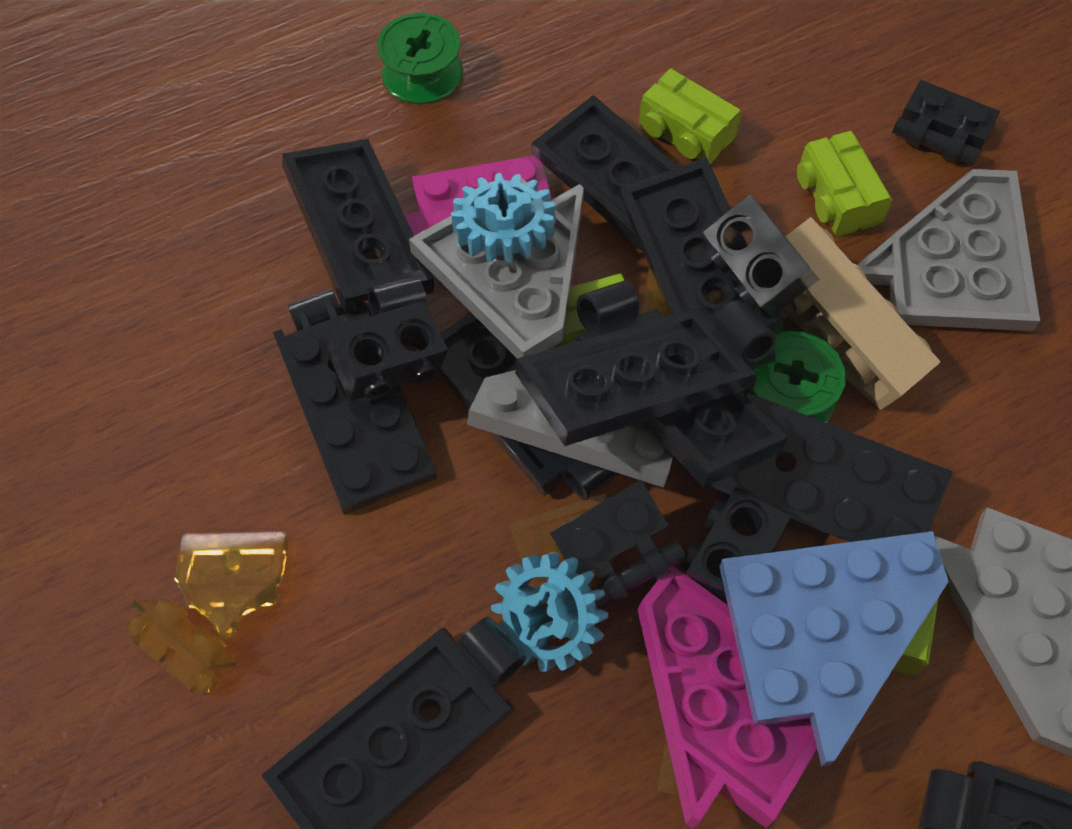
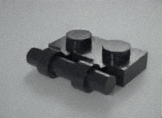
M920 79L904 108L902 116L898 118L892 133L907 139L906 144L916 148L923 145L944 154L942 158L955 163L956 160L973 166L1000 111Z
M642 480L637 481L550 532L565 560L572 557L578 559L577 574L580 575L593 569L596 570L602 583L593 587L591 591L604 590L605 596L595 601L596 609H600L614 601L615 605L629 598L627 592L653 577L658 581L671 574L669 568L687 558L677 540L672 541L659 550L653 543L650 536L664 529L668 524ZM636 545L643 559L616 574L609 560Z

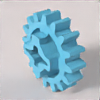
M501 173L495 175V181L488 183L481 177L477 179V189L465 186L462 188L463 198L454 199V212H451L453 232L457 235V243L459 246L468 244L471 256H475L481 251L486 252L487 262H492L497 255H503L507 263H512L513 254L520 253L528 259L531 257L532 246L544 249L546 247V237H553L554 223L556 222L555 202H550V192L548 189L538 191V181L534 179L526 184H522L520 174H515L511 181L504 180Z
M558 552L544 554L542 559L538 554L522 559L523 566L517 564L505 570L510 581L507 580L496 584L494 589L504 598L503 601L491 605V611L502 614L503 622L497 625L503 632H507L511 641L526 656L523 666L538 659L540 672H546L554 668L555 665L561 671L575 665V659L581 661L593 653L589 644H595L603 639L604 634L595 627V623L607 619L608 612L596 609L595 601L605 596L604 590L591 591L588 584L592 581L595 574L592 571L580 575L577 574L578 559L574 557L564 560L561 564ZM536 577H549L548 582L542 584L541 587L538 585L534 587L528 585ZM556 637L559 639L568 637L570 639L565 645H549L550 640Z

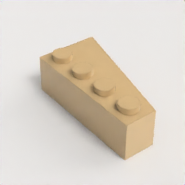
M812 217L786 236L820 280L779 311L782 320L784 321L789 317L803 332L825 340L839 354L845 367V379L876 407L882 410L894 402L940 363V360L932 353L927 341L915 334L899 316L897 308L881 296L867 280L864 271L848 259L835 244L832 235L827 230L821 228ZM771 268L763 275L767 288L775 286L780 281L782 268Z

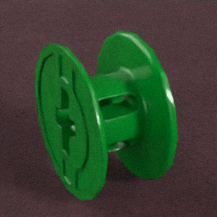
M421 12L405 14L392 20L381 30L377 40L378 55L384 63L381 71L383 85L392 96L403 102L420 105L440 101L450 96L458 88L463 76L461 60L457 56L461 43L459 32L452 23L438 15Z
M785 331L777 333V342L774 347L776 361L754 369L753 371L756 373L757 378L755 387L741 392L745 395L747 393L753 394L828 423L835 410V403L845 387V367L839 354L825 340L807 332Z

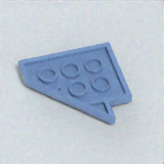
M933 531L722 559L720 571L754 726L810 718L821 767L830 766L836 760L949 582Z

